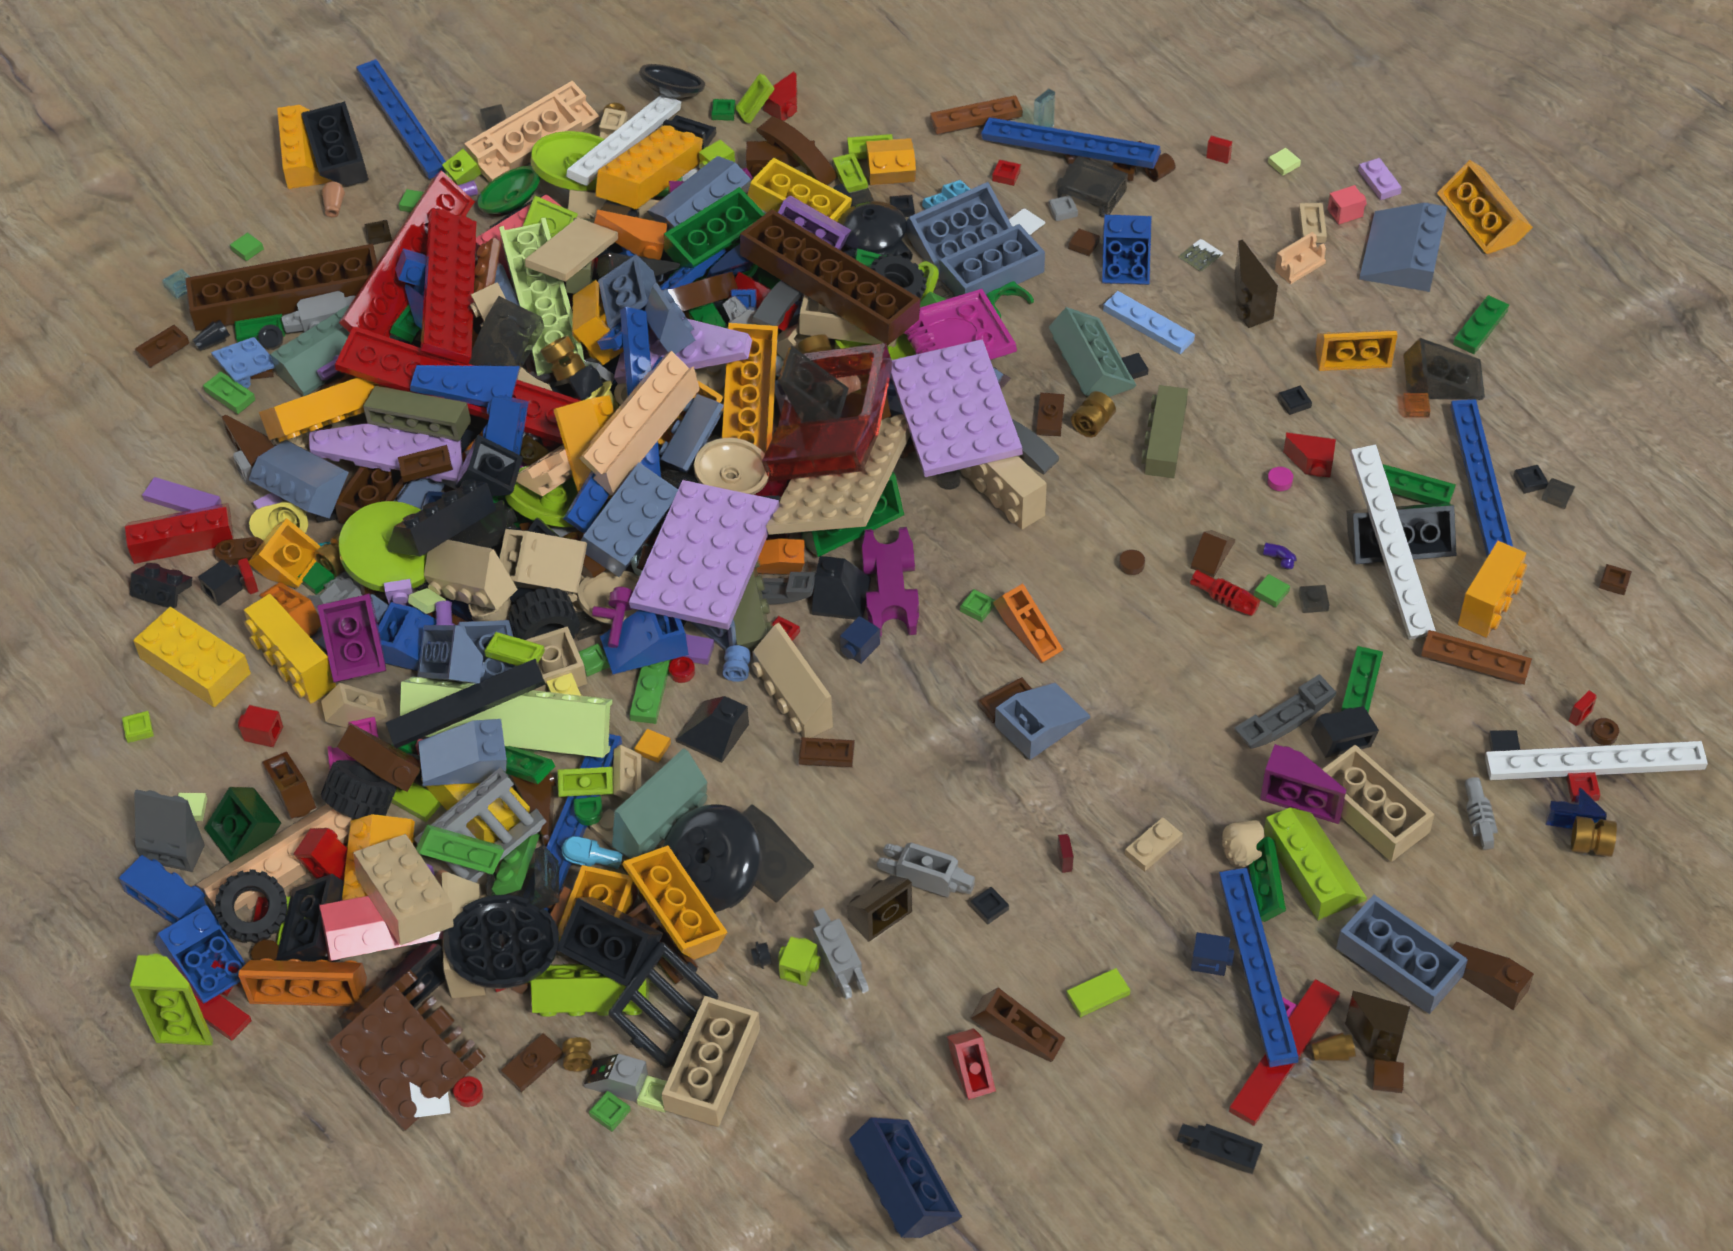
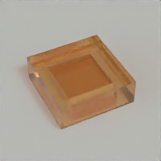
M1428 393L1403 394L1405 417H1430Z

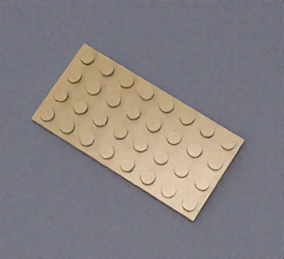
M895 415L872 424L852 419L840 423L829 421L821 424L779 502V508L766 525L768 534L865 527L910 437L904 415Z

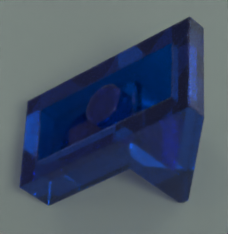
M1579 788L1575 804L1565 801L1550 802L1546 815V825L1572 829L1576 816L1592 818L1594 823H1597L1600 819L1606 820L1607 813L1582 788Z

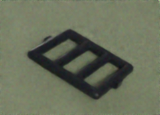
M659 942L612 1005L608 1015L631 1037L630 1042L637 1049L643 1048L662 1067L669 1068L682 1049L700 1005L697 1009L693 1007L654 967L664 957L703 996L718 999V993L696 973L698 969L691 962L685 963L666 943ZM646 978L689 1018L682 1031L638 991ZM630 1000L674 1040L666 1053L622 1013Z

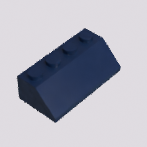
M871 1117L849 1138L856 1157L861 1161L868 1180L876 1189L882 1206L887 1210L894 1223V1229L900 1234L901 1238H922L962 1218L909 1120Z

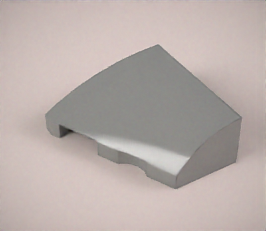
M345 570L338 577L323 585L325 590L321 594L308 595L307 598L317 608V605L362 596L361 584L355 581Z

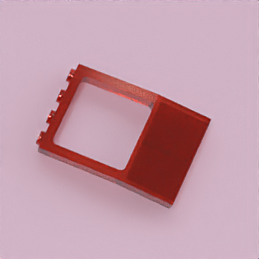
M886 343L803 353L794 356L779 425L762 459V464L770 482L863 471L878 437L893 365ZM870 374L862 413L859 416L801 423L808 387L812 381Z

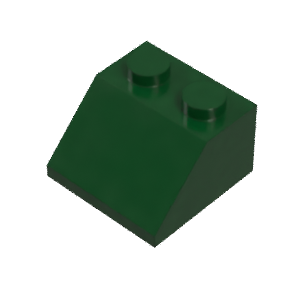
M229 787L204 829L231 863L272 838L280 827L281 821L255 788Z

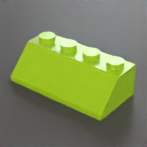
M1290 807L1266 817L1264 837L1268 836L1275 840L1277 858L1317 921L1367 900L1366 895L1312 813Z
M160 954L138 955L130 987L155 1042L212 1046L213 1038L189 982L167 956Z
M551 964L543 974L531 981L532 1013H540V1016L543 1017L555 1016L560 1012H568L570 1016L585 1015V1012H597V1015L608 1016V1011L626 986L584 964ZM646 978L638 991L649 1001L650 981ZM631 1000L623 1010L627 1015L642 1014V1010Z

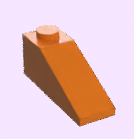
M597 210L594 224L618 232V240L615 241L617 244L635 255L650 259H661L664 249V233H666L667 229L666 223Z
M780 538L766 540L759 555L760 567L757 568V572L790 575V572H801L804 566V540Z
M279 582L259 595L262 599L266 595L271 594L309 637L314 635L318 628L322 627L320 617L312 601L287 585Z
M1024 584L1017 586L993 602L1006 625L1040 663L1063 651L1062 646Z

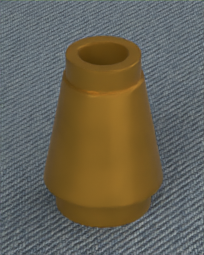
M1344 1032L1311 1044L1315 1061H1349V1058L1356 1057L1351 1034L1344 1035Z

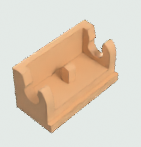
M1311 232L1277 253L1275 272L1289 284L1294 283L1326 263L1324 259L1325 244H1321L1318 248L1316 246L1317 236Z

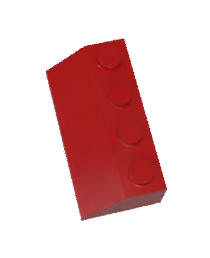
M229 503L132 521L125 525L127 547L134 564L213 549L221 541L234 539Z

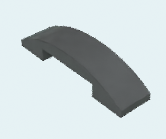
M781 280L765 297L754 314L752 321L761 325L779 326L784 320L785 313L797 300L803 301L804 294Z
M1012 419L1022 446L1024 462L1044 475L1059 461V456L1034 432Z
M790 572L789 578H763L765 590L762 591L763 599L766 598L768 604H784L812 596L816 573Z
M1319 674L1298 687L1296 695L1261 717L1255 714L1236 726L1234 731L1250 749L1266 745L1309 720L1335 697L1336 691Z

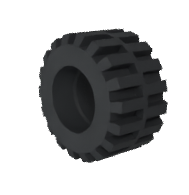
M887 254L886 257L881 255L872 262L870 266L872 270L919 297L921 300L926 290L925 284L927 281L923 277L924 272L918 269L919 266L916 263L910 262L911 260L907 257L905 259L901 255L893 256L892 254Z
M548 587L542 590L540 588L525 594L523 598H519L516 601V604L512 605L511 611L508 614L514 635L519 639L527 640L567 626L573 639L579 632L580 621L570 596L558 588L552 589Z
M338 760L331 766L321 791V797L334 810L354 819L371 814L386 816L397 786L382 779L358 761Z
M249 869V872H237V875L233 877L231 875L227 878V882L220 886L219 893L216 895L215 912L218 922L225 933L227 932L231 938L241 940V942L258 943L260 940L271 938L272 934L280 930V926L282 923L284 924L286 919L287 899L284 889L276 878L270 877L264 871L256 872L255 869ZM258 891L267 898L268 911L261 920L245 922L238 918L234 910V904L242 893Z

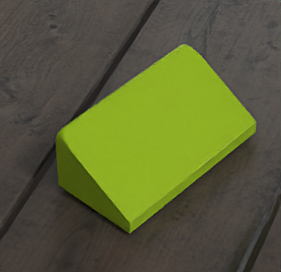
M613 767L557 770L558 797L613 794Z

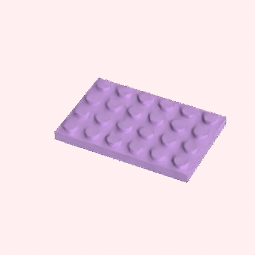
M983 339L887 361L924 477L1023 454L1019 437Z
M682 480L629 600L630 608L729 630L768 536L766 525L779 508V500Z

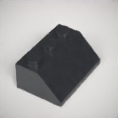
M331 873L292 889L276 958L277 961H288L290 959L316 962L317 960L329 961L319 905L342 901L344 881ZM338 959V960H333V961H329V962H338V961H340V959Z
M594 897L577 898L559 941L557 951L627 986L652 950L660 942L663 933Z

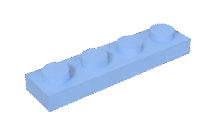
M1119 291L1103 305L1104 312L1178 354H1181L1194 342V333Z

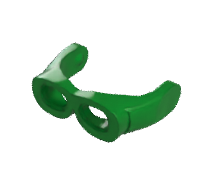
M1015 281L1005 284L986 295L1000 318L1001 313L996 308L995 303L1001 295L1021 296L1028 304L1034 303L1032 295L1017 285Z

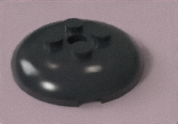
M705 805L688 812L671 828L663 847H670L715 914L718 911L728 907L732 908L740 903L752 890L761 870L762 850L760 849L757 836L759 834L756 827L745 814L726 805ZM710 853L708 861L705 862L704 855Z
M493 895L480 898L464 906L463 911L453 919L454 927L445 930L443 940L447 961L460 977L477 986L491 989H507L529 983L547 970L557 954L559 934L557 925L548 911L530 904L529 899L513 895Z

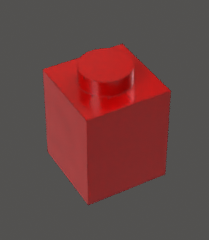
M252 705L248 706L245 714L240 716L238 728L244 741L268 747H274L284 727L279 711Z

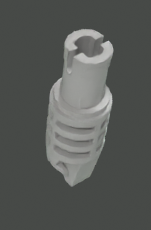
M1472 777L1465 781L1469 800L1466 809L1474 837L1479 836L1483 850L1493 849V834L1498 833L1491 803L1484 796L1480 779Z

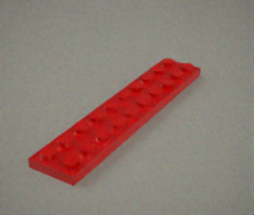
M442 170L435 175L339 321V324L348 332H351L353 326L386 337L391 335L390 331L393 324L409 304L405 284L414 286V284L398 280L395 269L403 248L427 255L428 223L431 208L444 209L451 214L462 217L468 214L475 203Z
M431 208L428 223L421 351L469 364L472 354L473 310L470 304L473 303L471 294L474 293L477 221H473L466 216L461 217L451 214L444 209Z
M353 326L335 363V370L396 390L418 393L410 391L416 365H474L424 352L419 347ZM517 380L512 397L529 401L524 432L563 444L554 409L577 403L581 400ZM467 403L469 414L489 420L487 407Z

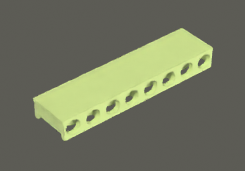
M541 218V223L505 230L504 226L499 227L505 257L516 298L521 308L524 328L537 376L552 373L551 368L553 366L552 363L546 362L540 350L566 335L569 336L575 346L573 352L578 353L584 362L582 345L576 341L572 334L573 313L564 282L525 267V259L551 239L546 218ZM568 356L559 360V363L562 364L569 360Z
M412 676L401 682L400 716L470 687L474 683ZM532 690L425 737L437 735L473 720L501 719L505 746L604 758L610 752V746L608 745L612 699Z

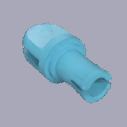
M572 836L566 839L561 848L562 856L566 861L589 867L594 866L596 863L619 869L623 855L620 851L599 847L596 840L579 836Z

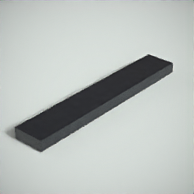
M533 659L386 722V726L392 743L397 749L544 686L546 683L536 659Z

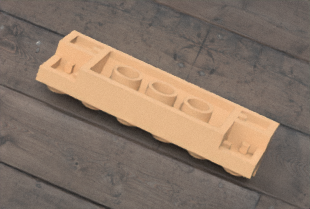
M571 81L464 143V147L471 158L477 163L482 175L489 182H492L503 173L530 163L532 148L542 137L562 131L582 132L599 122L600 116L586 102V95Z
M672 351L666 353L656 367L646 374L591 440V445L579 458L596 474L593 479L611 496L615 494L638 462L642 461L700 390L694 366L688 368Z
M564 444L520 471L516 482L543 497L572 478L573 475Z
M325 804L197 883L196 887L205 894V899L214 908L220 886L227 882V878L231 875L232 877L237 875V872L240 871L249 872V869H255L256 872L264 871L270 877L276 878L278 883L285 888L310 872L293 855L310 828H329L337 834V838L344 844L349 839L350 821L355 819L343 815L328 804ZM258 891L244 892L236 899L234 910L237 911L245 905L250 910L257 905L258 897L265 896Z

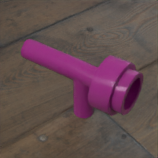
M615 587L610 592L608 604L612 608L594 606L592 616L613 619L608 646L611 648L618 647L625 611L633 609L630 608L629 604L633 591L626 587Z

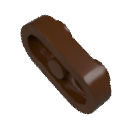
M258 537L221 541L214 550L218 562L224 560L229 566L238 565V560L247 558L249 561L263 543V540Z

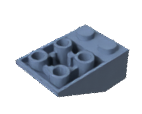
M1056 683L1017 693L996 707L995 727L1031 760L1090 719V715Z

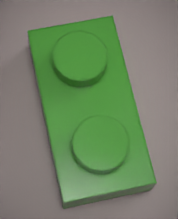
M219 372L203 385L207 394L237 414L256 400L254 393L235 382L223 372Z

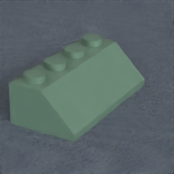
M349 306L340 309L337 313L319 322L316 326L270 354L277 375L303 396L308 395L342 373L339 372L328 380L322 381L317 374V370L333 361L335 355H340L350 332L339 324V321Z
M1066 307L1051 323L1049 329L1053 335V340L1061 349L1062 357L1068 362L1071 374L1077 379L1081 386L1080 390L1085 396L1088 397L1091 392L1098 391L1111 397L1131 390L1136 386L1135 381L1129 374L1099 318Z
M683 748L615 810L612 847L630 859L654 851L656 846L666 839L671 828L681 817L705 804L708 797L706 794L708 782L688 750Z

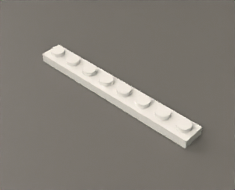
M661 94L569 167L566 177L579 184L588 185L597 177L600 168L646 138L662 125L665 119L668 120L681 109V101Z
M1371 445L1352 449L1350 456L1408 639L1425 637L1428 634V630H1436L1377 446Z
M1702 741L1486 752L1485 755L1489 780L1568 776V773L1595 772L1596 775L1705 770L1708 764Z

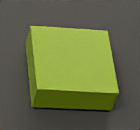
M149 711L122 717L125 737L128 743L154 737Z

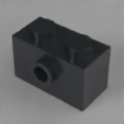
M592 364L585 365L580 371L566 379L557 381L555 378L548 383L552 391L581 401L589 398L592 392L603 386L600 374Z
M1362 706L1347 708L1332 714H1322L1317 718L1311 735L1325 758L1343 754L1354 745L1360 749L1371 747L1379 729L1365 707Z

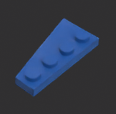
M416 365L410 391L488 407L492 397L499 395L513 397L520 366Z

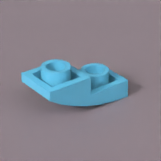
M961 180L943 185L940 194L923 199L922 207L928 209L971 189Z

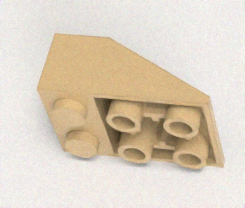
M505 529L500 561L516 587L541 588V590L551 587L552 589L558 588L569 593H578L587 543L535 532Z

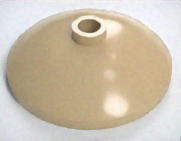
M721 438L707 443L699 450L694 461V473L700 484L754 495L762 490L768 482L770 464L767 456L756 445L738 438Z
M607 569L595 578L586 577L578 588L579 605L592 618L612 625L613 619L592 616L593 607L612 608L608 604L610 592L615 587H626L634 591L640 576L624 571L619 578ZM638 609L625 611L623 621L638 611Z

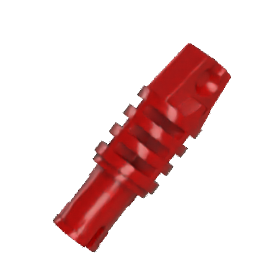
M1200 570L1194 572L1192 576L1194 579H1191L1190 584L1208 592L1211 599L1233 610L1251 616L1256 613L1260 600L1245 589L1223 578L1216 580L1200 572Z

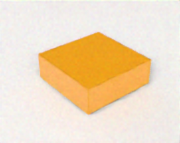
M647 729L634 750L641 754L642 757L659 763L671 744V738Z

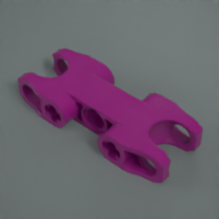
M899 527V538L891 544L879 543L874 537L873 530L865 529L862 544L863 572L865 574H876L878 591L866 592L868 622L880 628V637H882L883 624L891 619L903 621L907 626L908 634L917 635V623L919 620L918 589H905L903 572L915 571L913 542L909 536L907 527Z

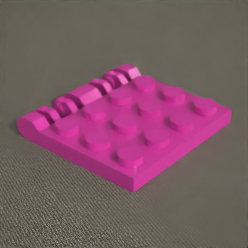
M983 289L921 307L919 320L904 332L908 336V341L916 355L982 339L990 360L1017 352L1015 341Z

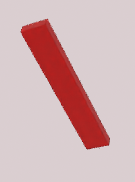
M1317 979L1313 981L1288 1019L1298 1053V1060L1340 997V992ZM1265 1053L1231 1104L1229 1112L1255 1126L1296 1063L1269 1067Z

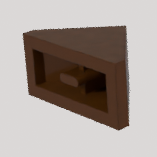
M1213 530L1204 531L1193 558L1191 569L1200 570V572L1214 578L1234 545L1235 539Z

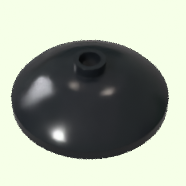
M647 64L641 66L639 71L642 80L652 90L672 98L690 97L699 94L705 88V82L700 77L679 68Z
M866 201L856 204L847 209L838 220V223L851 230L844 246L848 249H854L855 252L857 249L872 253L884 252L896 246L906 233V219L903 213L895 206L881 201Z

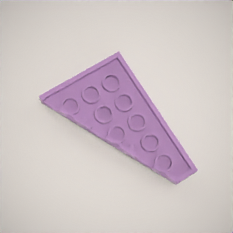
M688 319L694 328L691 334L696 341L675 354L688 368L694 366V369L748 359L752 339L748 333ZM647 324L652 370L657 359L664 357L668 352L651 326ZM624 352L620 354L614 376L618 384L626 383Z
M368 423L309 432L310 452L321 458H329L333 461L339 462L340 459L354 461V464L358 466L380 468L383 471L390 472L391 469L400 470L398 461L400 456L447 445L453 470L423 478H430L439 482L442 479L457 481L463 465L461 439L460 441Z

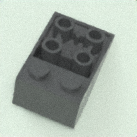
M136 789L134 792L135 847L139 856L143 855L149 860L155 859L166 867L193 872L205 844L188 800L180 796L161 795L152 790L142 791Z

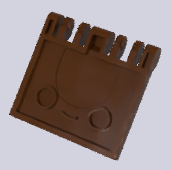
M411 969L326 1043L402 1131H406L420 1118L414 1117L417 1112V1106L411 1099L409 1082L420 1088V1093L424 1098L436 1097L440 1099L456 1082L486 1057L478 1047L462 1062L459 1060L460 1057L474 1046L475 1043L472 1039L465 1041L456 1052L453 1053L447 1045L461 1035L463 1029L459 1025L443 1039L438 1036L455 1021L442 1005L424 1020L421 1015L437 1001L434 996L428 997L417 1009L410 1004L409 1001L418 996L425 988L422 982L403 996L402 992L418 979Z

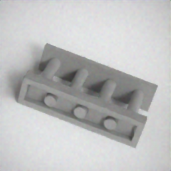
M500 767L431 825L476 838L466 825L475 816H480L499 838L494 844L501 845L504 849L500 859L502 860L529 836L537 834L546 823V820L537 808L529 814L509 791L514 783ZM497 798H501L520 819V822L510 831H507L488 809V806ZM422 831L418 836L414 838L417 844L419 843L424 831ZM445 861L456 873V876L475 883L485 874L482 871Z

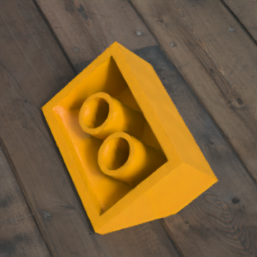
M1374 330L1318 333L1315 352L1319 371L1391 368L1398 335L1397 331Z

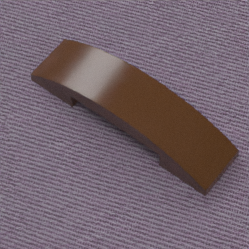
M772 116L757 128L756 131L772 146L777 143L807 170L806 175L827 186L837 179L838 176L820 150L807 137L788 123Z
M728 272L668 291L684 312L719 300L731 298V290L738 289L733 272Z

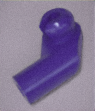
M1265 543L1263 555L1282 559V568H1294V562L1297 561L1294 553L1284 546Z

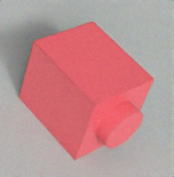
M1355 185L1330 193L1327 210L1338 225L1363 217L1366 198Z

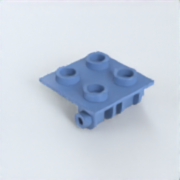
M255 337L211 352L229 377L246 389L251 385L250 376L275 368L270 354Z

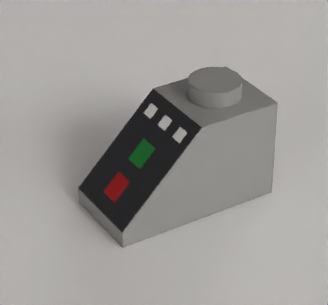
M621 1054L596 1059L591 1066L584 1087L602 1093L609 1091L616 1097L637 1102V1098L648 1075L646 1061Z

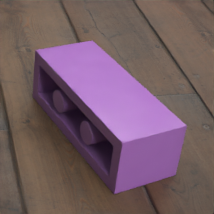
M791 195L783 201L778 211L779 214L839 250L842 249L851 232L847 227Z

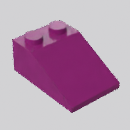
M370 594L317 605L334 683L387 671L377 617Z
M1275 744L1265 768L1260 800L1284 808L1291 807L1310 812L1316 818L1339 824L1347 790L1302 752Z

